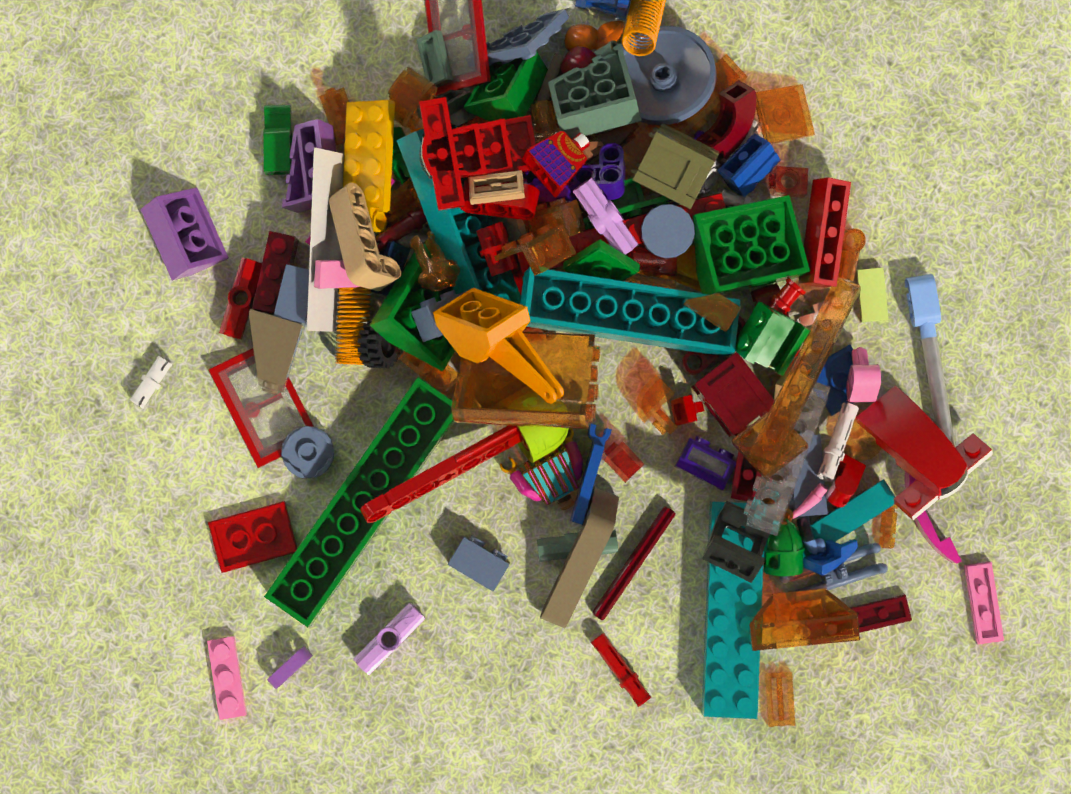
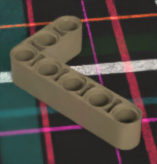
M597 487L592 489L582 527L544 604L540 619L566 628L612 534L616 522L619 496Z

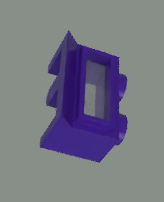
M696 436L695 440L689 438L674 467L694 475V477L717 487L721 491L724 490L736 466V461L733 460L734 454L722 448L718 452L709 448L710 442L699 436Z

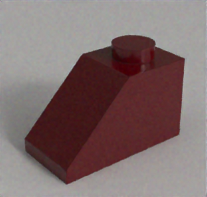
M744 442L739 446L731 492L732 499L753 503L758 502L769 447Z

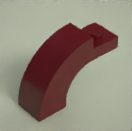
M740 80L719 93L720 112L718 118L708 131L696 139L719 151V155L725 159L746 138L756 112L755 89Z

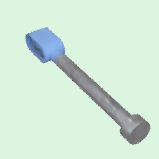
M933 274L905 278V288L908 287L909 291L906 295L911 324L913 327H919L935 424L956 447L935 324L941 322L935 278Z

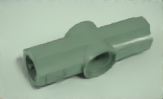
M616 530L612 531L601 555L618 552ZM579 532L567 533L559 537L537 539L539 562L566 559Z

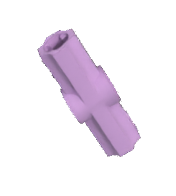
M592 177L573 190V193L588 212V218L600 235H604L610 246L626 255L638 245V242L624 224V219L611 200L608 201Z
M409 602L353 660L364 672L370 675L426 617ZM390 631L396 635L397 641L395 645L388 646L383 642V634Z

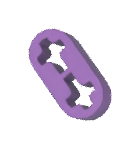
M303 646L274 672L267 681L277 689L313 655Z

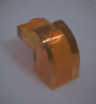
M411 177L397 190L391 192L390 211L383 212L387 218L386 228L407 217V213L411 210L415 212L422 207Z
M405 351L398 358L443 395L449 392L461 376L448 364L444 370L440 371Z
M657 374L640 391L637 399V411L644 424L652 417L655 420L652 425L662 435L667 432L671 436L678 427L661 408L675 393Z

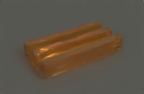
M792 672L765 673L768 727L795 726ZM783 677H786L789 720H784ZM771 678H776L779 720H774Z

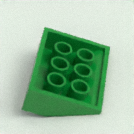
M789 195L693 215L696 274L702 294L723 295L786 281L787 277L795 279L810 272Z
M435 240L420 245L415 249L401 272V276L396 280L370 326L387 342L442 371L446 368L455 349L444 335L423 342L411 313L421 308V302L434 297L436 302L441 301V294L454 290Z

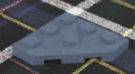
M566 9L544 13L536 17V21L529 23L524 28L520 25L502 34V38L495 40L491 44L486 42L489 66L496 62L506 64L515 58L521 57L522 60H526L537 54L536 50L550 41L549 38L562 29L561 26L569 19ZM473 51L466 58L470 68L476 67Z

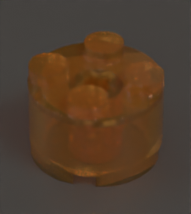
M407 67V71L403 70L389 89L388 94L390 100L395 101L394 121L406 129L414 130L421 120L417 114L419 101L436 98L434 95L438 88L433 82L410 67Z

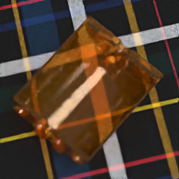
M523 331L527 340L563 388V397L557 399L552 404L547 403L534 390L492 358L488 357L483 362L475 363L461 357L460 374L457 375L451 408L455 423L588 429L590 423L596 420V404H593V402L598 400L599 384H594L598 379V366L595 365V362H600V346H595V335ZM527 398H538L536 399V405L527 404L528 407L523 406V401Z

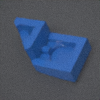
M826 540V550L824 552H818L817 555L811 554L803 558L804 568L822 576L829 573L845 562L858 548L857 540H849L843 544L836 543L833 540Z

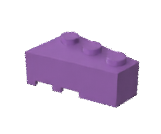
M319 119L295 125L290 152L292 163L290 175L286 177L288 188L286 200L283 199L282 208L296 213L312 209L314 147L336 152L333 125Z

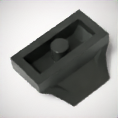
M450 89L434 98L446 97L451 125L460 127L476 118V115L467 112L464 108L471 95L469 91ZM419 106L417 107L418 118L422 120Z

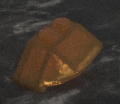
M826 588L772 593L749 623L752 651L860 640L857 613Z

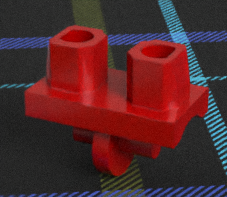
M502 222L476 231L482 247L480 255L481 257L485 256L491 276L518 268L515 253L512 252L508 241L507 229L503 226Z

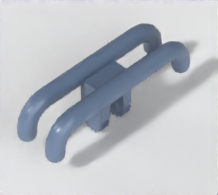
M878 543L860 546L845 562L878 553L881 550V546ZM843 562L823 576L820 575L822 582L788 593L786 601L793 604L796 601L874 575L884 574L887 572L888 567L884 563H878L848 573L844 565L845 562ZM803 566L802 574L779 576V580L782 583H788L791 580L815 572L805 569Z

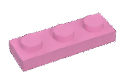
M235 636L208 640L207 644L219 719L246 716L247 711Z

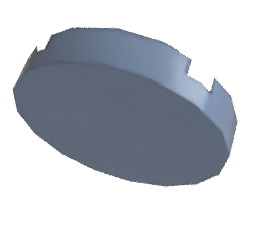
M672 204L660 205L650 210L640 228L641 240L645 248L661 258H673L685 253L691 246L695 235L694 223L690 215L681 207Z
M302 426L294 429L286 436L282 444L281 456L284 465L292 474L299 478H315L321 476L330 468L334 460V446L329 436L321 429L313 426Z

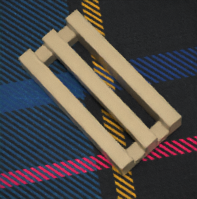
M522 170L468 177L471 205L525 198ZM517 181L515 183L501 184L503 182ZM487 184H490V186L475 187V186H479V185H487Z

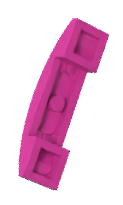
M905 471L906 489L916 479ZM926 511L914 519L925 540L937 553L951 563L957 564L961 562L951 538H938Z

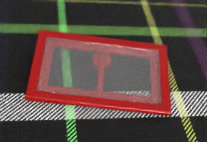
M425 0L428 33L434 30L442 31L453 77L452 81L434 89L435 96H439L450 89L462 90L491 82L482 0Z
M253 348L208 369L257 468L282 457V444L286 436L294 429L302 426L314 427L289 377L284 393L278 391L277 395L262 391V387L258 385Z

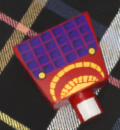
M560 131L528 148L521 160L556 198L587 161V157L582 151L589 147L590 143L582 133L571 139L564 131Z

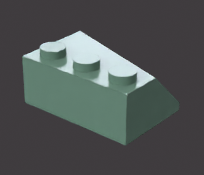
M621 44L613 47L614 54L610 53L604 57L598 55L592 59V63L582 69L576 67L548 82L560 131H564L571 139L579 133L586 136L641 121Z

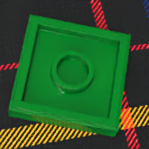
M601 239L563 263V270L568 273L618 281L628 279L638 273L640 268L639 263Z

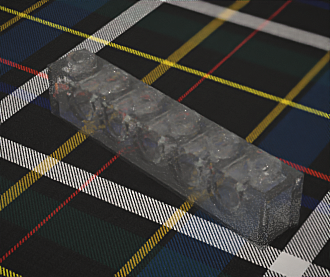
M802 377L799 378L797 386H791L787 400L791 402L788 408L783 407L779 418V423H782L780 431L774 430L771 438L772 452L771 454L766 453L761 468L765 469L763 476H757L752 491L756 492L753 500L748 499L745 506L744 515H747L746 526L775 536L778 535L830 392L829 386ZM806 407L809 411L802 412L797 408ZM796 429L800 431V434H791L789 430ZM788 452L792 456L786 458L781 456L780 453ZM780 475L784 479L781 481H776L772 479L771 476ZM765 498H771L775 501V503L766 504L762 500Z

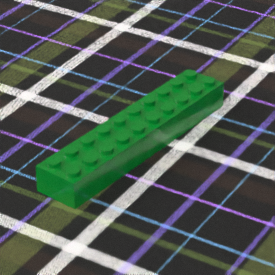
M417 377L264 597L307 628L310 627L388 517L386 515L375 522L367 523L360 511L362 506L416 476L463 408Z

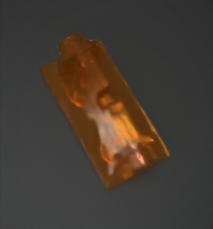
M344 87L335 90V88L327 89L325 91L326 94L319 96L328 123L333 125L336 145L345 143L346 106L349 100Z

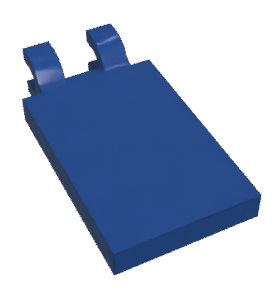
M594 424L588 427L587 434L592 445L570 518L571 522L583 524L605 442L609 439L612 429L606 428L603 431V435L598 437L595 434L596 425Z

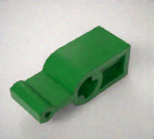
M264 105V172L266 175H290L292 159H290L292 145L291 105Z

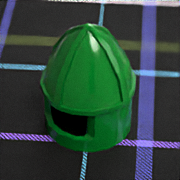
M781 518L776 522L764 548V572L769 575L795 576L803 573V551H805V546L795 525L786 518Z

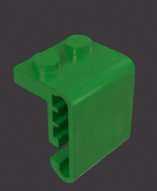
M758 301L736 338L735 351L750 363L754 364V362H757L783 376L811 330Z

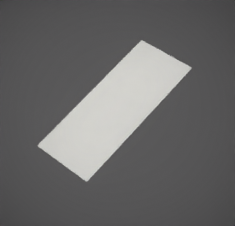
M315 147L313 158L307 331L337 332V329H343L337 328L338 324H342L337 323V320H344L337 318L338 315H344L337 313L338 310H343L337 308L341 305L337 302L345 301L337 297L344 295L338 294V288H315L314 279L316 260L342 259L329 198L343 188L344 154Z

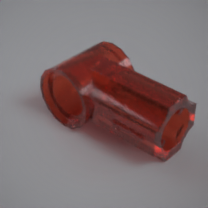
M635 247L626 254V256L640 264V272H652L653 275L661 277L677 276L678 256L661 258L643 247Z

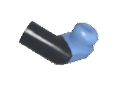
M803 516L798 518L796 522L799 534L807 550L815 555L818 552H824L825 542L822 538H814L809 517Z

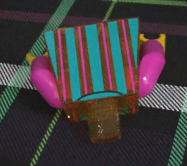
M570 426V437L565 438L564 442L555 451L534 463L528 460L518 465L519 470H516V461L510 457L508 458L512 462L511 469L506 470L500 463L501 470L511 475L510 480L522 495L534 501L542 500L545 505H550L556 501L561 510H567L575 504L570 493L579 488L577 481L582 476L583 458L577 443L572 440L574 430Z

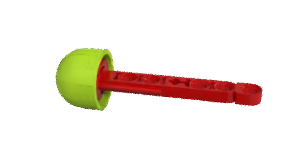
M532 389L522 390L499 402L502 416L507 424L506 427L394 487L384 495L382 494L367 502L360 509L367 523L375 522L390 514L391 511L407 505L518 444L523 454L531 463L545 457L559 448L567 436L569 416L564 403L557 399L554 403L549 404Z

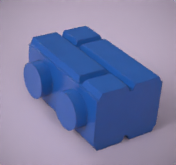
M754 133L723 164L718 172L731 190L742 197H746L767 174L772 172L781 159L770 142Z

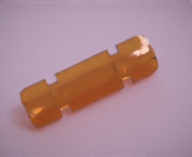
M895 504L881 513L880 533H882V537L879 536L881 548L893 549L895 547L893 534H896L898 514L895 513V509H898V506Z

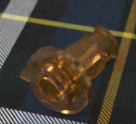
M432 231L427 232L428 239L425 241L432 259L429 258L419 236L413 237L409 244L415 250L416 259L423 271L418 277L421 288L441 291L449 286H456L455 281L460 273V267L455 260L446 259L441 247L435 241L434 233Z

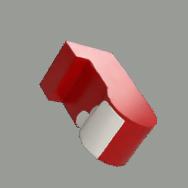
M845 454L843 461H840L835 475L836 480L826 492L827 500L832 505L844 507L858 488L866 465Z

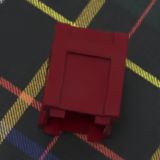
M737 352L691 386L692 390L728 437L735 435L736 438L741 437L749 431L747 425L758 416L763 419L775 411L772 406L776 404V401Z

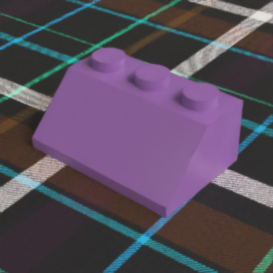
M197 187L157 196L140 209L172 281L196 274L229 258Z

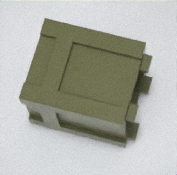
M662 123L660 128H653V131L656 133L650 132L649 136L653 138L642 162L636 163L635 166L638 167V170L635 168L631 170L635 174L633 181L691 209L719 151Z

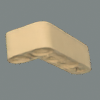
M348 183L329 198L346 274L353 284L380 291L401 276V269L394 259L379 254L364 193L357 184Z

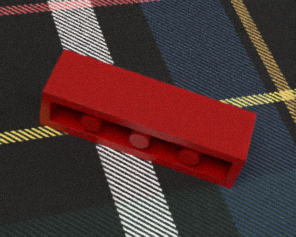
M830 177L813 179L803 246L810 272L799 277V284L816 287H837L851 182Z

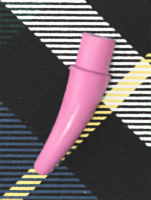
M819 483L803 503L789 514V518L794 519L820 502L828 490L827 487Z

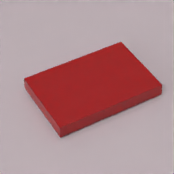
M285 501L208 522L221 573L293 554L298 548Z

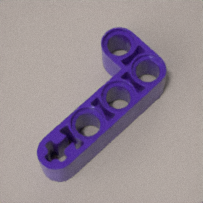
M616 143L604 145L600 149L599 165H583L581 170L556 198L532 171L522 172L523 183L533 185L539 189L538 202L579 201L573 190L591 177L596 181L608 200L620 198L625 191L623 148Z

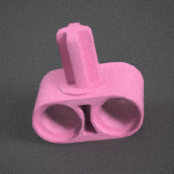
M858 347L851 352L853 365L850 367L847 379V400L849 403L876 402L881 385L880 366L878 364L869 365L867 350Z

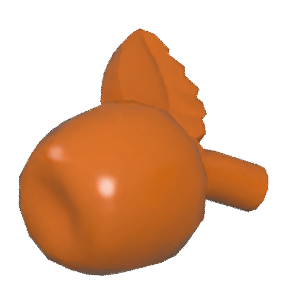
M610 21L601 25L598 30L590 25H573L566 32L565 48L569 51L571 48L581 46L590 50H598L612 40L618 42L623 34L624 22Z

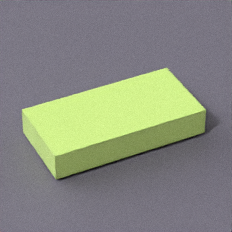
M884 268L856 270L861 323L889 320Z

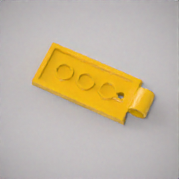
M391 100L347 102L343 187L348 183H355L361 188L365 196L373 232H383L385 230L387 218L383 212L390 211L395 101Z

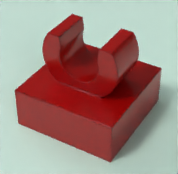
M692 395L670 400L676 426L698 421L696 414L705 411L702 401L693 403Z

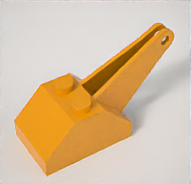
M472 288L433 312L437 328L460 357L475 363L483 362L488 357L492 358L549 404L563 397L564 391L562 386L523 334V330L530 322L526 306Z

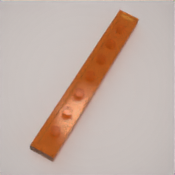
M838 278L837 287L830 288L810 329L811 331L805 339L749 452L750 458L773 466L776 465L861 291L860 285Z

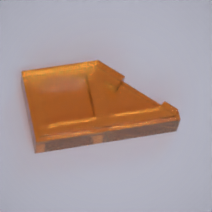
M720 293L688 299L684 303L685 306L723 331L729 329L741 307Z

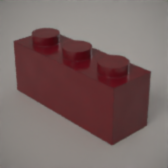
M269 231L252 309L274 315L286 264L294 265L299 243L295 236Z

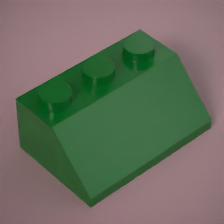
M538 52L535 56L526 60H522L520 57L506 64L496 62L489 66L491 82L477 85L464 108L467 112L489 122L499 119L506 120L523 117L534 102V98L543 84L548 68Z

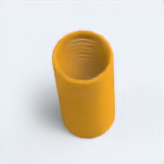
M631 0L622 37V45L627 52L636 56H646L655 50L666 0H651L653 2ZM634 35H636V36H638V37H642V38H649V39H640V38L635 37ZM635 43H639V44H649V45H643V46H641V45H637V44H635ZM634 46L641 47V48H642V47H649V48L639 49V48H636V47H634Z
M364 287L338 288V294L344 296L337 298L345 301L337 302L341 304L337 308L343 309L338 310L337 313L345 315L337 316V318L344 319L337 320V323H342L338 324L337 328L344 329H337L336 331L347 334L336 335L342 338L336 339V341L343 342L337 343L336 346L346 348H336L335 350L349 353H336L335 363L364 365V360H360L358 356L362 354L358 352L360 347L358 338L361 339V337L356 336H361L359 332L364 330L361 327L367 323L357 322H367L369 319L354 317H370L369 314H362L371 312L370 310L359 308H370L371 306L355 303H370L371 301L352 298H371L370 295H360L371 294V289Z

